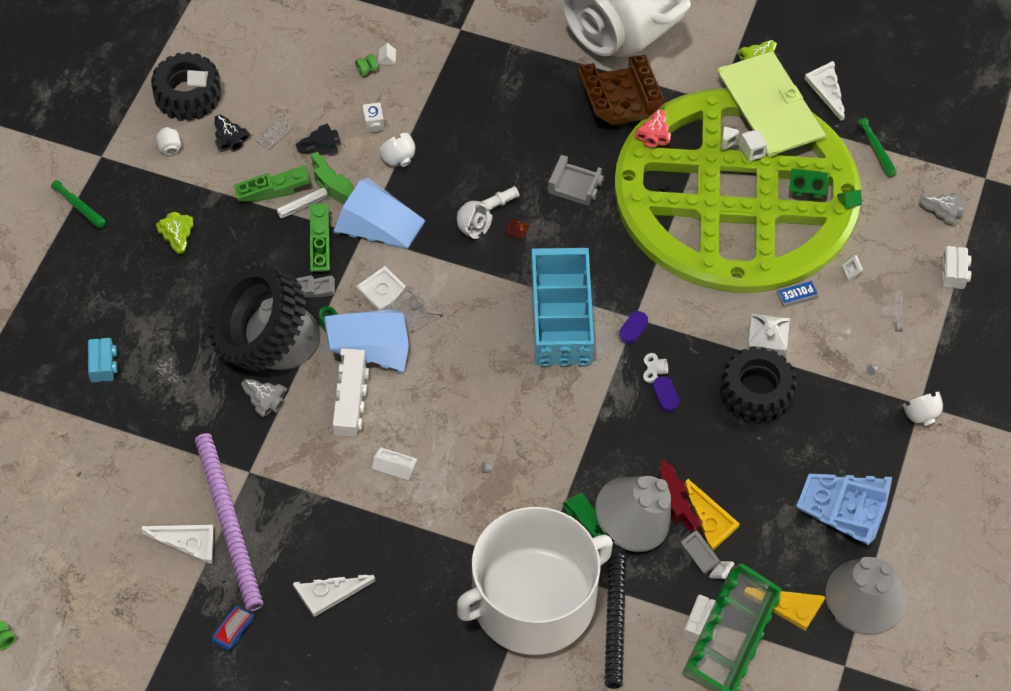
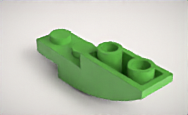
M318 152L311 154L315 182L320 188L324 187L331 198L344 205L354 190L351 181L348 178L346 179L342 173L336 175L335 171L328 167L326 159L321 157Z
M303 165L271 177L269 173L234 184L238 201H262L294 194L295 188L311 182L307 168Z
M328 203L310 204L311 272L330 271Z

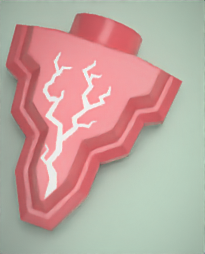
M659 109L653 113L650 120L644 122L641 127H638L634 134L647 147L654 148L657 145L670 143L671 133L668 132L669 126L666 124L664 110Z

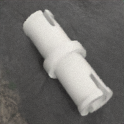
M513 186L503 192H497L495 196L482 202L488 204L493 209L499 205L504 206L506 202L519 197V192Z

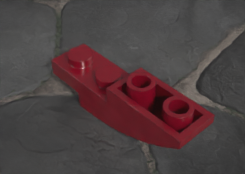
M664 459L661 461L659 479L665 480L668 484L671 495V519L675 525L683 522L690 534L696 530L700 534L702 522L700 517L692 512L688 500L685 499L686 485L683 480H679L676 476L674 467L671 464L669 465Z

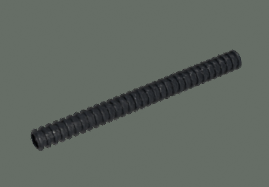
M615 543L612 545L611 556L608 559L607 644L605 646L606 668L604 685L611 689L623 686V626L625 625L624 602L627 554L626 549L621 548Z

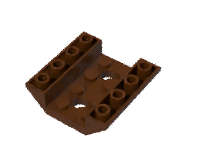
M646 54L629 57L628 68L598 73L595 63L577 66L595 115L611 125L647 119L665 103Z

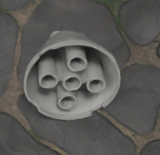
M273 297L262 301L261 306L247 322L245 335L248 343L252 342L266 326L272 311ZM306 311L305 316H301L304 323L303 326H298L297 330L301 332L299 336H294L293 339L296 341L294 346L289 345L290 351L288 354L282 353L283 359L280 362L275 360V365L272 367L267 365L268 369L287 370L298 367L309 360L311 354L317 350L320 340L319 327L314 317L308 311Z
M653 476L620 477L609 481L600 490L595 503L596 517L604 533L607 532L615 540L613 543L629 551L646 552L659 546L666 539L671 525V495L667 482Z
M863 557L862 559L845 562L832 572L826 584L825 600L828 609L831 610L835 620L840 625L852 632L863 635L881 634L883 631L894 628L905 614L907 592L904 583L893 570V566L882 559Z

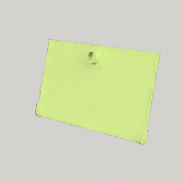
M773 51L728 66L725 65L716 70L752 130L758 129L767 143L766 153L769 157L826 137L823 129L803 100L801 93L793 84Z

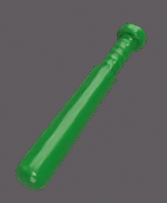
M862 118L858 122L859 127L865 131L868 141L886 175L894 177L897 174L895 166L877 136L873 134L868 125V119Z
M55 180L51 184V188L54 191L62 194L94 226L99 229L105 226V219L76 195L64 188L59 180Z

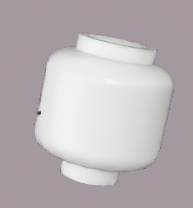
M165 127L157 133L156 142L158 150L167 156L176 154L181 148L179 133L169 127Z

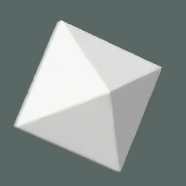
M854 255L842 265L848 281L863 271L857 255Z
M720 561L721 563L714 568L709 577L713 579H726L731 567L734 566V562Z

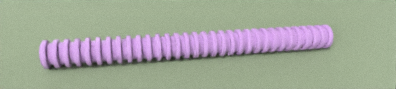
M201 434L195 438V443L206 479L208 480L207 483L211 491L217 516L219 517L220 526L224 533L223 536L229 550L230 559L234 566L233 569L239 582L240 592L242 593L246 610L255 611L264 604L258 589L259 586L251 567L250 557L248 556L240 525L236 518L237 515L231 502L232 499L228 492L212 435Z

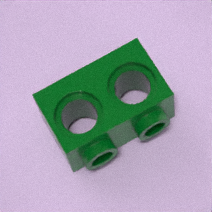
M793 168L791 169L789 191H794L793 195L804 196V193H812L811 197L822 198L823 195L828 194L830 172ZM798 177L803 178L805 181L802 188L796 185ZM816 179L823 182V187L820 190L814 187Z

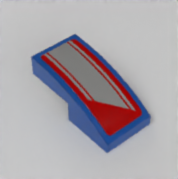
M236 606L218 628L212 641L229 651L241 639L242 632L253 622L254 615Z

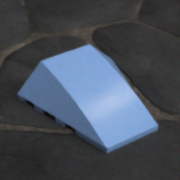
M370 178L359 181L343 205L334 233H345L354 238H357V236L364 237L368 241L375 242L377 240L384 242L386 245L408 249L425 223V220Z
M395 308L325 316L324 322L329 351L341 354V348L365 350L366 363L374 362L380 364L382 368L388 369L390 367L396 369L398 373H404L409 347L404 313Z
M809 474L799 498L797 509L869 545L875 539L883 518L892 477L877 479L875 476L854 478V475L836 477V475Z

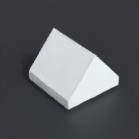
M386 43L379 49L378 65H396V49L390 44Z
M188 70L187 85L206 87L208 72Z
M724 126L722 150L738 142L739 131L737 129Z

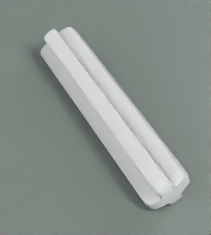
M324 187L277 208L279 217H286L310 204L327 198V190Z

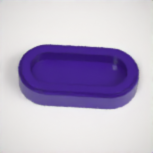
M633 312L619 331V338L623 343H635L648 325V317L644 312Z
M664 376L656 378L653 383V391L661 409L665 412L676 411L679 407V397L672 381Z

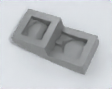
M310 275L296 278L298 280L297 283L302 286L301 290L304 291V297L335 295V279L333 276L314 279Z

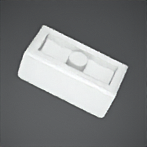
M380 448L374 456L372 469L409 480L417 459Z

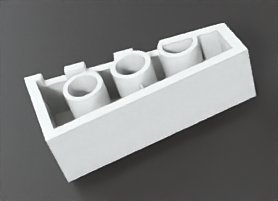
M341 348L342 364H339V383H337L336 396L338 401H335L333 433L335 436L357 437L358 430H362L363 419L360 418V413H364L365 401H362V397L367 394V385H364V382L369 378V368H366L365 350Z

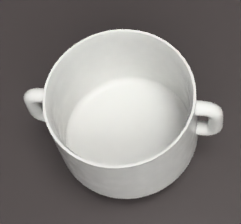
M562 0L564 17L576 38L593 53L616 58H629L638 54L678 23L691 6L690 0Z
M521 508L498 517L482 532L475 545L472 557V589L462 594L457 601V615L459 619L471 621L477 618L482 629L493 641L508 650L521 654L542 655L553 653L569 646L582 635L591 622L596 606L600 565L604 564L611 556L612 539L607 535H599L592 538L590 533L577 520L563 512L550 508Z

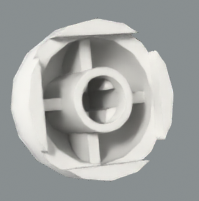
M401 133V138L396 139L393 137L379 148L381 151H378L385 163L395 167L400 165L405 167L411 163L410 159L415 154V143L409 133Z
M480 201L465 203L457 213V225L460 231L473 239L480 238L478 235L482 231L485 234L491 225L492 214L489 211L491 207Z
M935 392L936 396L934 397L931 394H927L910 400L909 406L906 403L902 404L906 416L914 423H924V426L935 423V418L940 416L943 411V401L940 392Z

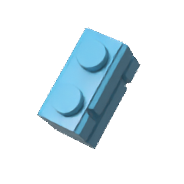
M102 338L100 340L89 339L88 374L91 382L114 380V373H117V362L114 361V357L117 356V346L113 345L110 338Z

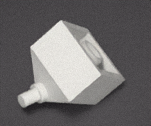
M752 313L748 331L747 350L750 347H756L757 349L764 347L768 351L774 350L778 352L777 355L785 357L790 318Z

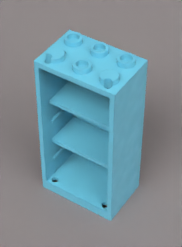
M589 248L532 249L531 286L535 365L585 366L592 364L594 330Z

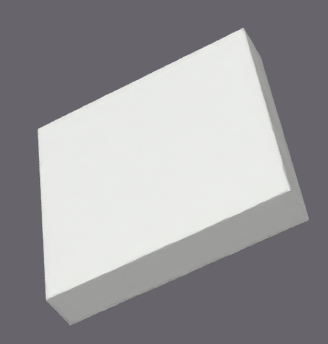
M386 266L356 286V290L376 310L388 309L409 294V289Z

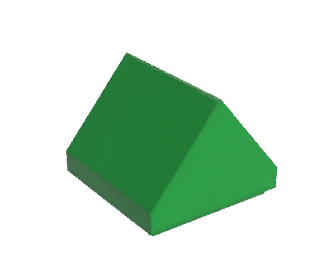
M850 190L837 195L845 209L862 205L861 190Z

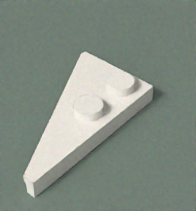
M832 61L806 74L805 80L842 121L845 118L844 106L841 102L840 87L834 70L835 64Z
M213 525L142 526L143 535L212 564Z
M358 575V578L351 579L339 577L327 580H313V583L300 584V582H295L293 587L313 617H316L375 582L374 575Z

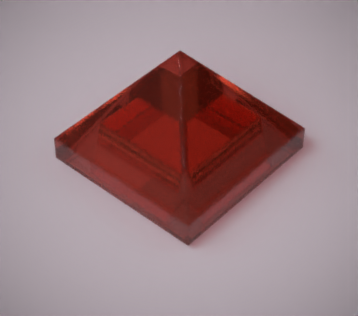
M512 218L505 234L523 239L529 223Z

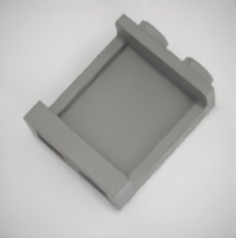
M561 155L549 180L548 193L589 206L592 199H596L597 187L603 183L602 168H598L597 172L568 164V157Z

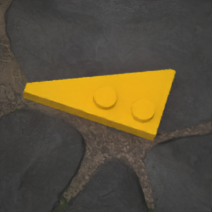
M687 479L685 481L686 492L695 513L701 519V528L708 545L714 551L739 528L740 523Z
M746 587L743 592L744 596L760 604L765 594L758 588ZM781 591L779 594L780 601L773 608L772 612L806 631L826 597Z

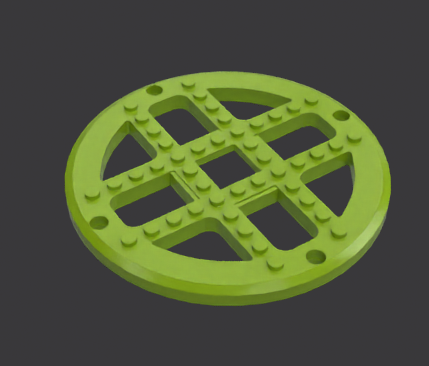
M727 88L707 89L675 98L657 109L664 110L669 133L701 119L702 139L700 149L685 150L647 147L634 134L638 127H641L644 122L650 120V116L647 119L641 120L632 130L620 151L614 182L615 199L620 218L628 234L636 245L660 267L685 281L702 287L735 293H755L776 290L799 283L824 269L839 255L849 241L857 222L860 206L845 209L837 196L839 193L850 190H861L856 164L841 138L814 113L812 114L826 134L825 138L807 144L818 158L783 156L780 154L769 157L766 153V156L763 158L748 161L743 151L721 150V118L724 116L744 117ZM793 168L830 172L831 201L813 202L778 199V179H790L791 169ZM648 171L696 173L697 194L649 191L643 185V176ZM720 171L756 173V198L720 196ZM798 177L796 180H804V179L801 178V177ZM654 215L692 217L698 220L700 224L699 252L691 249L669 234ZM719 222L755 224V258L753 260H728L721 257L719 253ZM788 223L822 226L810 240L797 249L779 257L775 256V225Z

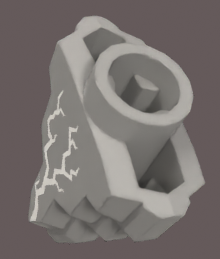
M951 193L950 195L942 194L938 197L931 195L922 196L919 202L921 206L927 210L934 211L936 216L943 218L945 222L953 225L956 217L962 218L965 207L964 203H960L961 194Z
M245 379L241 383L244 392L251 397V404L256 407L255 411L260 416H267L271 411L277 413L283 407L285 402L283 397L287 391L286 387L280 384H261L251 379Z

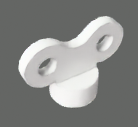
M649 353L645 356L644 363L648 369L644 373L643 378L647 383H654V380L658 378V374H668L666 359H658L654 353Z

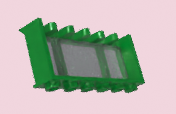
M742 563L731 567L682 674L690 676L712 691H739L740 680L746 675L748 671L747 665L756 653L755 647L764 636L763 630L765 625L770 622L772 618L771 612L780 601L779 594L782 588Z

